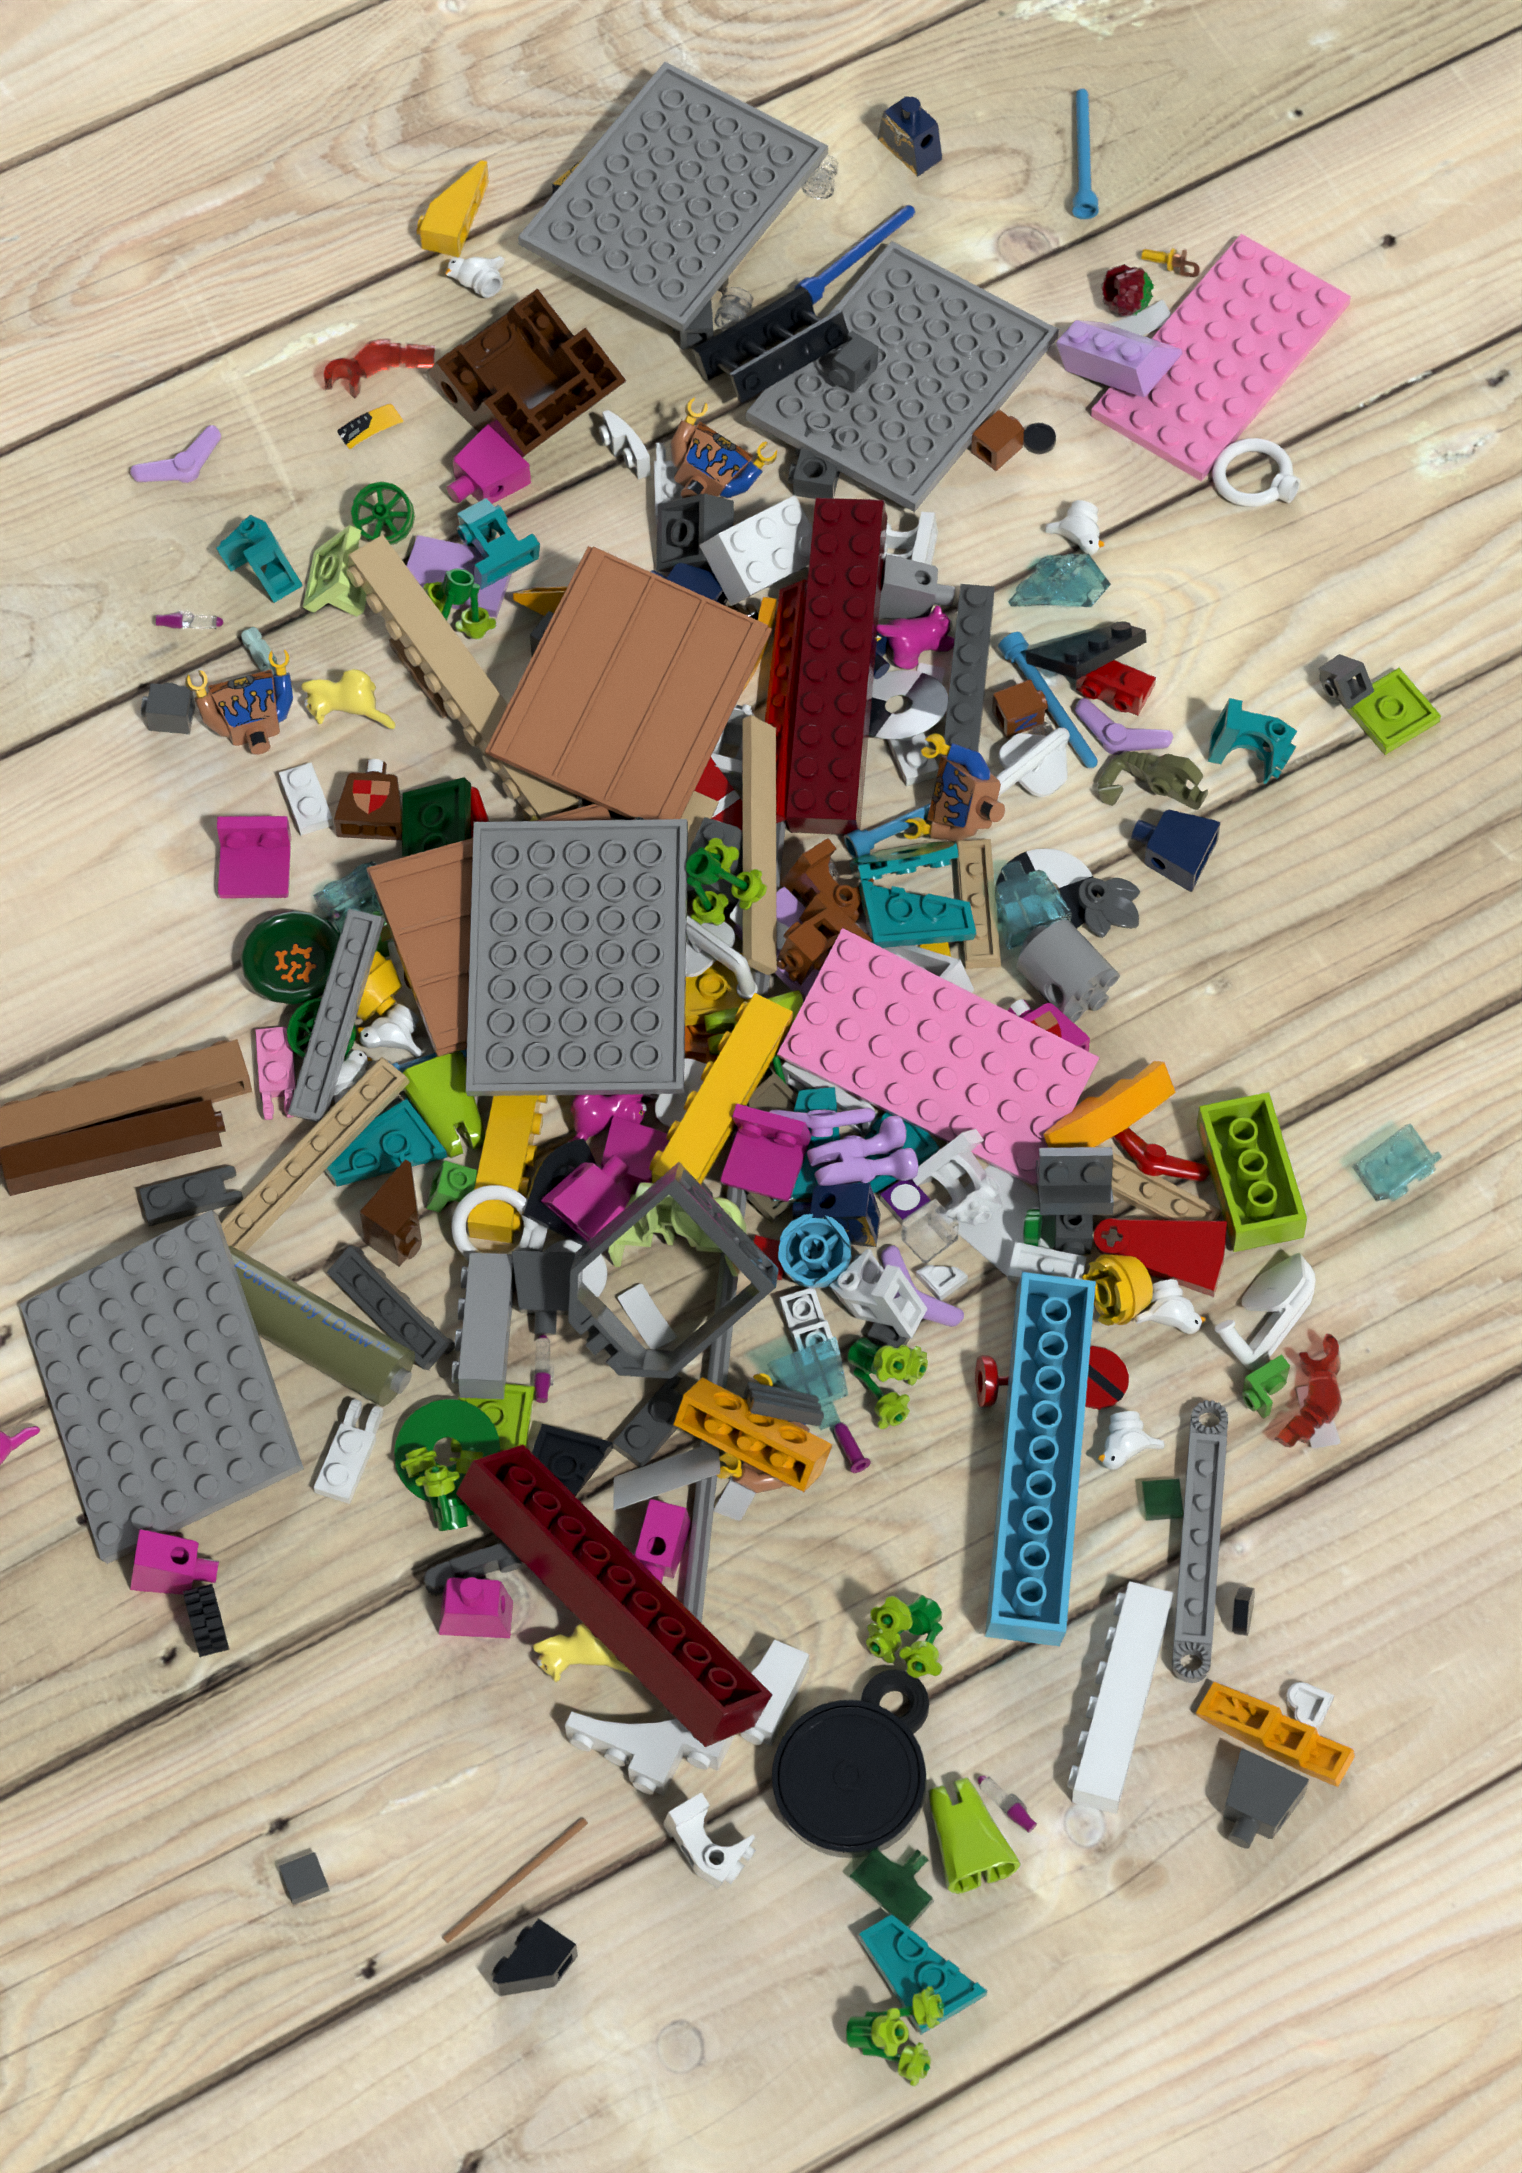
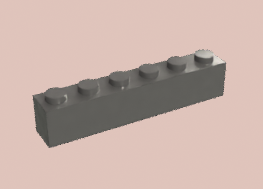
M961 584L944 739L946 745L951 746L954 743L979 752L995 587Z

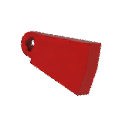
M1110 1218L1103 1220L1095 1228L1094 1244L1102 1255L1133 1256L1144 1264L1149 1275L1163 1280H1177L1180 1286L1214 1297L1224 1265L1227 1221L1118 1220ZM1110 1229L1117 1230V1236L1122 1238V1241H1115L1114 1246H1107V1240L1102 1238V1235H1109Z

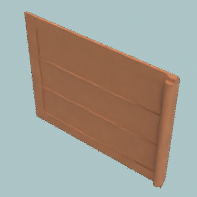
M588 546L484 753L631 820L681 819L772 629L767 624L594 546L593 548Z
M592 804L535 821L612 819L608 809L598 804ZM473 838L366 869L437 1057L467 1049Z

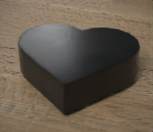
M1241 1586L1237 1591L1234 1599L1232 1631L1236 1635L1248 1636L1255 1588Z

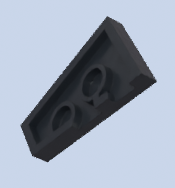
M542 1424L532 1454L576 1497L614 1447L610 1441Z

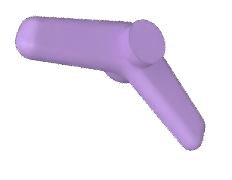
M209 425L185 452L177 454L172 459L133 465L130 473L137 482L174 480L184 483L192 482L199 476L200 469L220 441L221 433L216 426Z
M1086 698L1080 699L1075 707L1078 717L1102 743L1103 749L1109 754L1120 755L1124 751L1168 748L1173 740V733L1170 730L1125 728L1123 725L1112 721Z
M872 1108L837 1113L832 1110H813L807 1113L784 1110L769 1111L773 1114L805 1122L807 1127L811 1128V1135L816 1137L833 1135L834 1127L871 1122L876 1115Z
M890 1245L882 1251L881 1260L884 1270L887 1265L899 1267L927 1307V1311L922 1319L950 1327L957 1326L964 1319V1312L961 1309L916 1289L898 1247ZM898 1291L894 1299L900 1296V1293Z

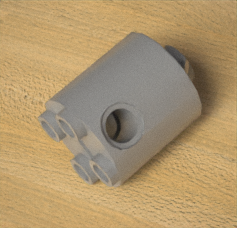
M1060 920L1047 928L1041 925L1031 931L1023 942L1016 964L1018 971L1047 1002L1057 1007L1073 1023L1089 1008L1097 1011L1104 1006L1109 999L1106 992L1120 978V974L1069 920Z

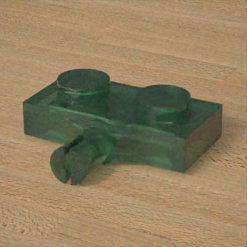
M878 1849L874 1850L850 1875V1880L908 1928H911L934 1902L933 1897L922 1889L914 1878L917 1872L929 1861L919 1850H916L903 1866L891 1862Z

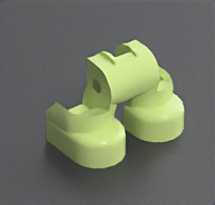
M640 1183L636 1195L630 1198L625 1209L654 1183ZM670 1194L609 1246L608 1250L614 1266L621 1267L625 1245L651 1247L653 1233H663L667 1244L673 1245L675 1233L686 1237L690 1246L696 1247V1251L723 1252ZM713 1198L746 1233V1223L738 1206L729 1199ZM725 1255L732 1276H738L739 1269Z

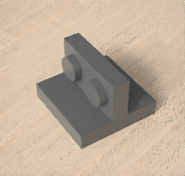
M1112 1147L1039 1148V1159L1036 1160V1182L1040 1215L1113 1214Z

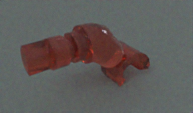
M389 338L371 340L351 360L336 358L328 363L324 370L325 390L333 389V384L339 379L350 380V394L356 398L361 390V377L367 379L382 370H389L390 367H400V363L406 364V368H431L435 360V346L407 343V347H401V343L391 342Z
M1325 1334L1323 1340L1324 1352L1328 1355L1325 1358L1314 1360L1308 1356L1307 1352L1299 1353L1302 1371L1309 1377L1308 1395L1303 1401L1304 1406L1299 1411L1301 1416L1295 1415L1275 1437V1440L1285 1447H1293L1298 1440L1302 1443H1307L1316 1433L1314 1428L1320 1429L1324 1424H1330L1340 1410L1342 1397L1336 1375L1341 1368V1358L1337 1339L1332 1334Z

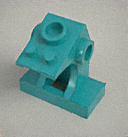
M485 498L457 513L460 525L456 528L459 537L465 545L472 547L475 545L484 559L475 564L474 580L480 585L481 590L539 559L540 543L535 535L532 533L518 541L507 525L506 514L500 505L493 506ZM498 532L500 537L492 540L489 543L486 541L487 538H492L496 536Z
M249 515L216 548L231 572L249 562L274 603L303 586L266 521ZM266 564L267 568L264 573L260 567Z
M1229 698L1211 731L1208 762L1222 764L1225 757L1232 750L1247 748L1255 751L1258 759L1264 762L1263 784H1267L1271 775L1278 779L1282 772L1279 769L1283 770L1297 747L1291 743L1297 730L1277 717L1243 711L1241 700ZM1263 747L1269 748L1271 752L1265 751Z

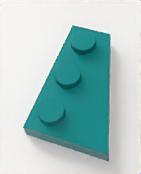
M861 880L858 885L868 935L872 939L871 943L881 948L974 940L977 934L970 902L933 894H927L926 896L907 893L904 888L892 886L891 889L873 886V882Z
M408 1099L376 1117L326 1168L325 1172L334 1184L339 1187L394 1172L405 1159L411 1162V1166L414 1167L447 1158V1152Z

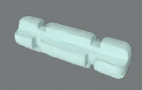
M255 627L244 630L241 633L242 642L250 650V655L261 672L271 669L273 675L276 674L275 667L269 662L271 649L266 641L262 640L259 630ZM273 654V662H274L275 664H277V665H280L279 663L276 662L277 659H276L275 655Z

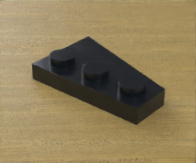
M1116 622L1106 627L1025 651L1026 663L1077 680L1146 643V630L1132 626L1129 622Z

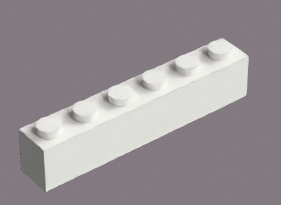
M1129 1581L1126 1594L1118 1593L1113 1613L1120 1616L1117 1628L1109 1627L1104 1649L1111 1650L1108 1662L1100 1661L1095 1683L1101 1684L1099 1696L1091 1695L1086 1713V1718L1092 1719L1089 1732L1081 1731L1077 1753H1081L1083 1756L1080 1767L1072 1765L1067 1788L1074 1789L1072 1803L1117 1814L1171 1609L1173 1592Z

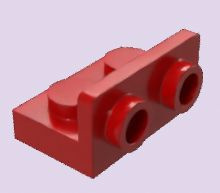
M1113 660L1077 679L1076 690L1080 691L1087 698L1099 699L1112 705L1118 711L1129 712L1138 716L1156 685V677Z

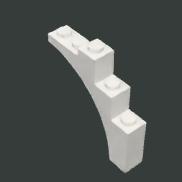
M777 1640L773 1641L760 1664L751 1672L773 1695L756 1725L751 1729L741 1732V1736L745 1740L756 1745H761L762 1742L770 1746L773 1745L809 1670L808 1653ZM571 1712L565 1724L567 1738L570 1739V1743L583 1751L593 1749L603 1753L608 1761L618 1766L628 1764L629 1781L633 1782L632 1785L636 1789L646 1794L652 1795L656 1792L663 1796L683 1756L687 1758L690 1764L697 1768L706 1770L710 1767L718 1771L735 1737L734 1735L704 1747L677 1718L657 1723L624 1724L600 1721Z

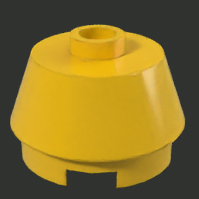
M378 951L375 952L356 1016L364 1021L376 1012L381 1016L396 1003L393 997L403 987L392 960H386Z
M1103 1254L1088 1264L1090 1266L1089 1273L1083 1275L1082 1280L1096 1281L1094 1306L1101 1315L1097 1319L1100 1323L1107 1326L1114 1324L1125 1325L1150 1304L1153 1296L1152 1281L1146 1267L1139 1259L1133 1256Z

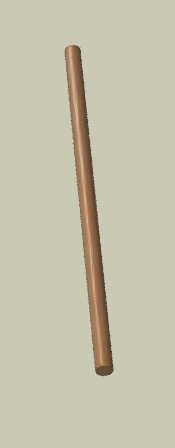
M584 1818L577 1822L443 1937L444 1941L448 1944L585 1827L588 1822Z

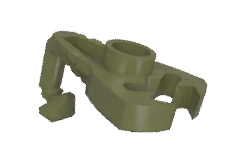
M1124 751L1111 760L1097 782L1099 785L1098 793L1102 803L1111 806L1116 804L1124 790L1122 785H1112L1121 770L1131 772L1143 782H1147L1151 790L1156 794L1168 796L1194 810H1198L1208 795V789L1201 791L1198 788V784L1204 776L1195 763L1189 758L1172 754L1157 757L1151 754L1147 755L1146 753ZM1188 780L1195 785L1192 790L1186 786Z

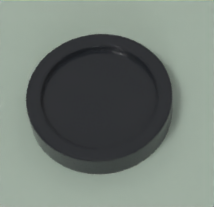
M1034 423L1024 430L1023 445L1029 452L1045 454L1054 448L1056 433L1051 426L1044 423Z

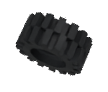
M213 1584L183 1591L199 1657L229 1650Z

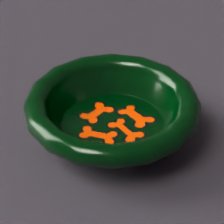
M292 910L273 914L258 923L244 941L240 957L244 978L256 993L272 1002L294 1005L316 999L324 993L340 934L331 922L315 913Z

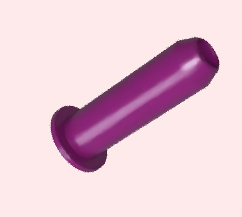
M843 1422L837 1423L834 1426V1433L852 1465L850 1471L852 1473H859L865 1470L871 1464L870 1459L863 1456L848 1426Z

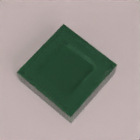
M1179 1479L1142 1481L1141 1487L1146 1521L1183 1518L1184 1512Z

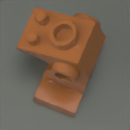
M827 838L803 853L780 882V885L782 887L785 886L790 892L796 890L807 905H809L814 896L823 891L848 917L856 922L863 912L859 887L851 888L848 885H839L829 873V861L837 848ZM839 894L846 896L847 899L842 900Z
M822 891L814 896L799 917L803 924L801 925L797 921L784 933L783 937L786 941L778 955L777 966L789 973V978L793 982L797 981L802 985L815 968L818 971L821 970L842 928L869 942L872 939Z

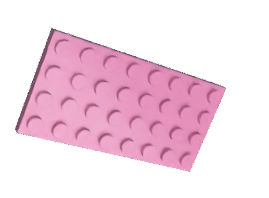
M1240 234L1152 337L1153 340L1180 348L1183 354L1145 398L1110 387L1092 408L1091 417L1202 482L1213 469L1214 462L1221 452L1238 439L1350 305L1351 296L1245 235Z
M844 928L841 929L777 1053V1057L894 1116H900L902 1120L947 1143L951 1142L962 1132L977 1129L984 1141L971 1151L973 1155L1032 1186L1036 1184V1160L1039 1159V1148H1048L1043 1134L1065 1115L1073 1111L1100 1058Z

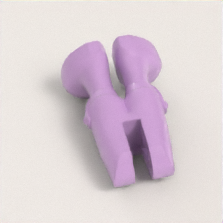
M897 1115L885 1118L879 1133L872 1138L864 1139L860 1136L849 1135L844 1139L832 1141L807 1151L811 1166L822 1167L815 1172V1178L819 1186L868 1183L875 1179L876 1175H889L906 1181L915 1178L918 1174V1160L912 1148L902 1149L906 1140V1129L903 1120ZM891 1154L882 1159H866L869 1155Z

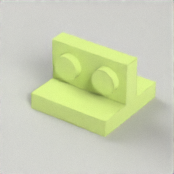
M349 525L314 551L303 608L315 613L330 603L356 617L364 612L367 595L361 586L357 588L352 584L346 571L348 569L349 554L360 548L358 545L361 530Z

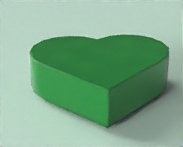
M1039 1209L1027 1210L1023 1229L1024 1244L1040 1247L1043 1215H1040Z

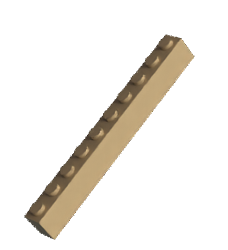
M381 535L349 554L348 569L346 571L350 581L357 588L361 586L367 595L366 601L375 614L380 612L386 620L385 626L390 636L394 640L399 639L405 646L404 651L410 663L414 667L419 666L425 674L424 680L433 693L438 692L445 701L443 705L448 715L453 720L458 719L464 727L463 733L467 741L473 747L477 745L484 754L482 758L489 771L493 774L495 772L498 773L503 780L502 786L511 800L517 799L522 806V814L525 820L530 821L533 816H536L539 820L578 809L579 800L573 793L484 753L508 704L385 536Z

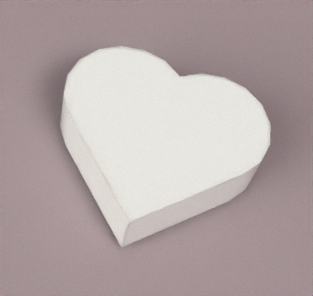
M1297 1682L1288 1689L1286 1703L1289 1709L1294 1712V1720L1315 1727L1318 1730L1333 1702L1334 1695L1308 1683Z

